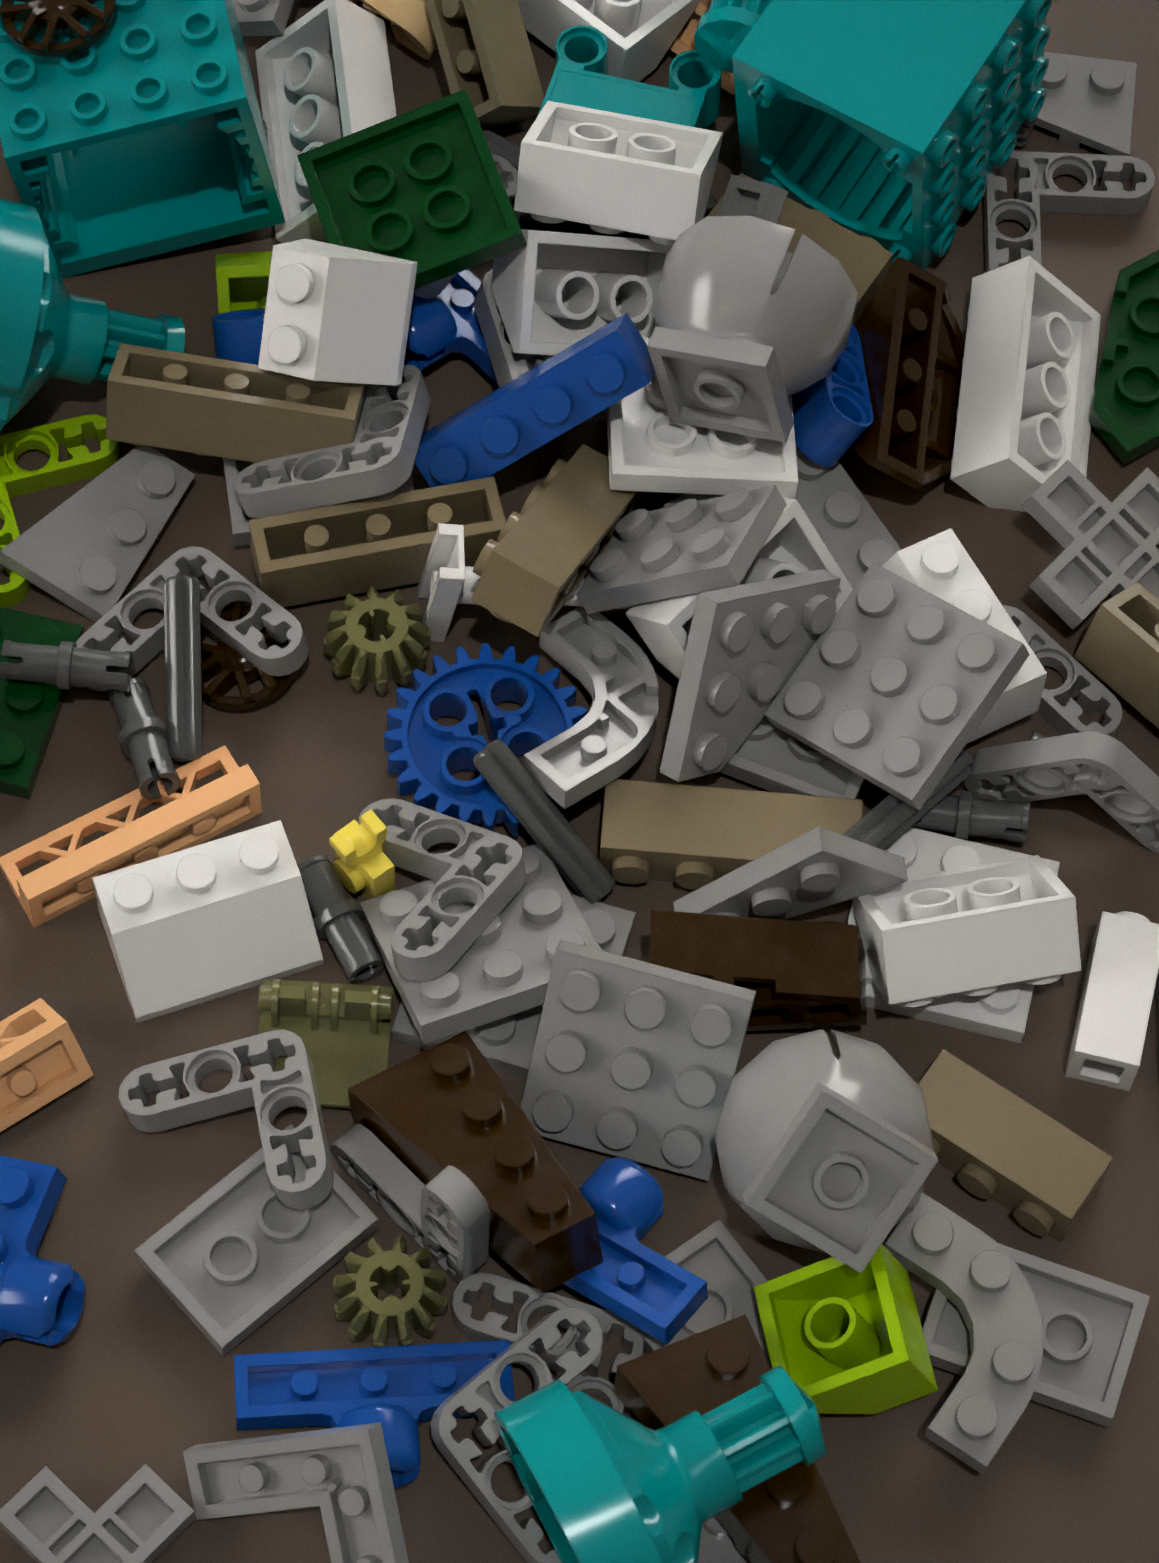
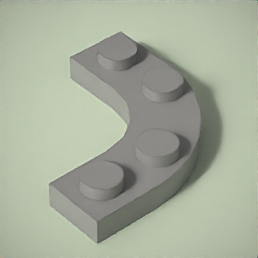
M581 606L548 624L540 634L539 647L582 683L592 696V706L589 713L573 727L524 754L523 766L541 789L564 809L614 781L638 762L652 742L657 727L659 710L658 680L647 655L638 644L600 612L588 614L585 608Z
M922 1192L919 1203L914 1206L912 1212L901 1220L884 1246L908 1271L938 1289L959 1309L970 1332L971 1357L964 1375L927 1428L925 1437L984 1475L1021 1419L1036 1388L1042 1367L1044 1349L1040 1311L1027 1279L1010 1255L994 1239Z

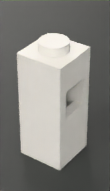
M1102 911L1092 939L1065 1077L1128 1092L1140 1067L1159 969V924L1150 922L1147 917L1128 911L1114 914Z

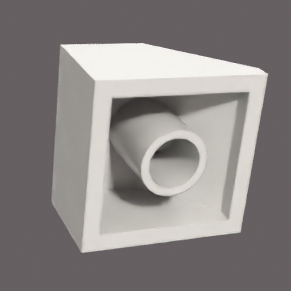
M306 238L273 245L258 368L313 381L400 385L402 382L418 262Z

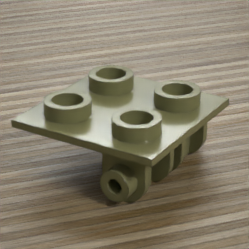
M264 979L263 985H260L258 1011H260L258 1034L281 1029L297 1034L302 1039L313 1064L321 1107L352 1109L347 1089L388 1069L394 987ZM280 1056L275 1059L274 1072L285 1069V1059H287V1056Z

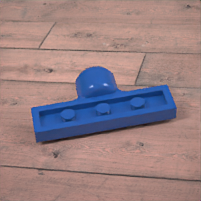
M468 269L456 273L455 277L441 294L435 298L424 299L413 294L404 365L416 366L421 371L450 353H462L468 356L498 385L474 309V298L481 281ZM508 336L504 337L507 343L510 344Z
M0 1155V1343L6 1339L18 1338L53 1346L66 1341L75 1332L81 1321L86 1297L84 1281L70 1264L36 1257L37 1249L67 1178L56 1166Z
M625 1157L606 1159L578 1188L596 1213L603 1263L563 1284L668 1345L708 1299L707 1282L639 1242L665 1213L662 1188L656 1179L636 1162Z
M509 1340L233 1355L237 1430L305 1426L337 1428L381 1422L394 1490H397L412 1483L419 1475L421 1455L418 1428L420 1424L432 1419L433 1413L443 1401L507 1349L510 1343ZM510 1363L501 1373L500 1388L509 1400L515 1402L512 1365ZM456 1410L452 1413L454 1418L477 1416L474 1412L462 1416Z

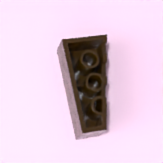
M466 1031L347 1089L354 1122L369 1129L424 1185L428 1184L448 1165L460 1170L474 1183L484 1196L490 1209L489 1248L542 1293L603 1263L596 1213Z
M745 1314L618 1365L614 1392L629 1411L633 1410L644 1426L656 1430L694 1410L702 1416L760 1385V1375L770 1371L771 1368ZM799 1462L743 1492V1501L715 1516L734 1539L735 1547L748 1563H861L815 1463L807 1467L802 1462Z

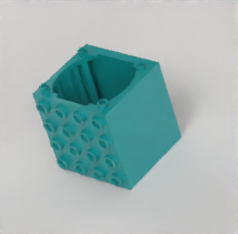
M99 0L92 5L103 11L104 0ZM116 0L115 16L105 34L88 48L62 57H42L22 50L9 38L0 16V138L4 159L23 204L33 206L39 213L62 279L286 223L244 39L232 0ZM15 1L14 5L23 4L26 2ZM84 17L79 22L86 30H89L95 24V22ZM13 22L16 29L20 32L25 22ZM42 28L33 41L42 42L46 29ZM65 30L62 31L57 43L67 42L76 37Z
M771 0L732 56L742 173L754 180L773 184L787 190L788 198L809 209H816L825 213L833 222L859 236H867L874 239L884 249L893 253L892 263L902 257L925 270L934 255L942 257L951 246L957 232L956 222L964 210L973 211L981 201L988 183L986 176L994 165L1002 167L1011 156L1018 136L1016 132L1024 120L1032 122L1044 105L1047 90L1043 88V78L1049 65V59L1044 57V51L1051 32V28L1046 25V15L1052 0Z

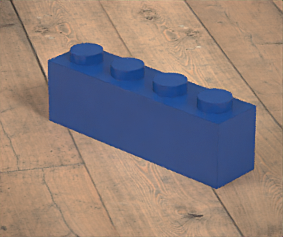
M626 313L422 433L414 463L430 488L490 477L649 384L655 375V370L647 344L629 315Z

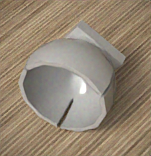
M751 215L707 216L680 233L665 258L655 309V319L658 326H655L647 345L670 421L786 443L794 424L788 397L803 391L828 376L847 346L858 292L839 260L802 233L777 290L771 296V287L795 229Z
M823 1029L775 1040L732 1077L715 1127L714 1138L724 1188L728 1191V1195L773 1239L820 1253H827L862 1273L891 1229L912 1212L914 1206L919 1203L926 1179L939 1161L934 1152V1142L923 1089L884 1048L871 1041L831 1029L830 1040L836 1046L837 1060L833 1055L828 1035Z

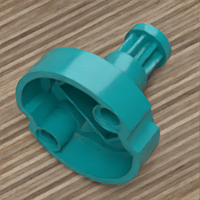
M0 199V431L50 378L87 385L93 379L107 382L120 343L184 353L185 326L182 318L161 313L155 318L117 311L108 309L104 301L68 293L36 208L31 205Z
M777 1366L760 1375V1385L702 1416L694 1410L656 1430L642 1425L583 1392L576 1391L571 1393L560 1379L495 1412L494 1416L501 1429L500 1435L519 1478L562 1563H698L702 1526L705 1522L743 1501L742 1493L799 1462L808 1467L827 1456L816 1404L808 1393L794 1382L782 1367Z

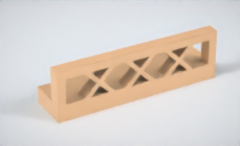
M226 745L202 756L200 759L194 760L175 770L180 778L178 790L183 788L182 794L175 791L168 795L163 780L157 781L162 796L159 799L150 800L144 798L138 788L1 856L0 870L35 928L96 897L93 877L197 846L262 813L260 783L249 765L246 764L239 768ZM220 769L224 773V776L194 790L198 780ZM154 802L165 804L138 818L142 808ZM126 817L125 822L118 821V820H120V819ZM96 831L108 833L81 847L84 837ZM69 845L68 851L61 850ZM40 859L51 861L24 876L19 871Z
M42 998L37 999L0 1021V1132L94 1076L68 1022Z

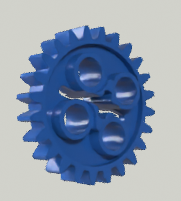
M483 643L479 659H470L462 646L457 647L455 664L449 665L440 656H433V675L430 676L421 670L414 669L412 671V687L414 690L399 687L396 691L397 706L399 708H390L387 711V727L391 730L384 732V751L391 753L387 756L388 773L400 775L397 778V793L399 796L415 793L413 804L428 809L433 806L436 812L470 824H482V828L495 832L496 824L504 823L513 837L518 836L519 820L473 763L475 755L487 743L483 735H478V715L469 696L477 695L480 699L489 742L497 739L504 741L513 754L518 757L573 727L587 715L586 707L574 706L576 704V687L573 685L558 689L560 685V670L557 667L540 675L538 673L539 656L536 654L528 658L523 665L516 663L514 646H509L501 659L493 658L488 643ZM512 701L522 707L515 711H505L496 705L501 702ZM443 716H452L458 718L461 722L454 726H444L438 724L435 720ZM460 770H470L479 776L470 781H462L454 778L452 774ZM545 792L557 809L562 812L563 807Z

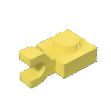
M372 809L360 817V825L354 819L329 838V844L335 851L336 860L332 865L338 878L351 893L356 894L361 891L368 900L395 890V865L382 850V844L387 836V827Z

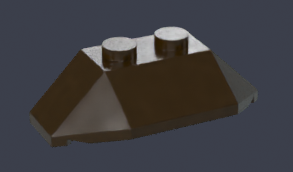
M900 257L893 261L854 326L861 340L873 411V422L850 448L869 465L918 489L951 472L957 422L956 412L959 403L965 344L960 326L947 303L951 300L947 282Z

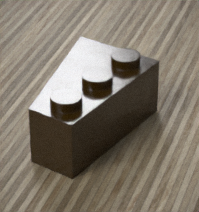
M651 910L650 963L756 991L747 1031L867 1025L866 955L858 925H848L837 921L808 922Z

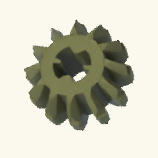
M372 585L367 592V599L363 601L348 593L343 601L344 610H331V614L327 619L329 632L324 637V651L328 654L329 658H332V671L336 674V678L351 675V686L354 687L356 692L361 690L368 682L375 683V688L382 696L388 689V681L391 680L407 688L412 680L411 671L414 669L423 671L426 666L427 651L425 649L431 644V631L427 624L422 623L423 611L420 609L419 604L414 603L403 606V595H401L399 589L393 592L387 599L379 598L378 591Z
M400 1235L393 1242V1250L383 1251L381 1242L377 1238L372 1237L368 1241L369 1258L349 1251L345 1256V1267L349 1273L336 1275L333 1279V1292L342 1297L334 1304V1314L339 1321H352L348 1328L349 1338L355 1343L373 1333V1347H386L388 1345V1338H397L399 1346L413 1345L412 1331L432 1338L436 1333V1322L433 1316L447 1312L448 1297L439 1292L446 1285V1273L442 1268H429L432 1262V1252L427 1246L418 1249L409 1256L407 1255V1239ZM398 1288L402 1290L403 1298L401 1300L393 1295L387 1296L383 1301L378 1299L379 1290H383L387 1294L394 1293Z

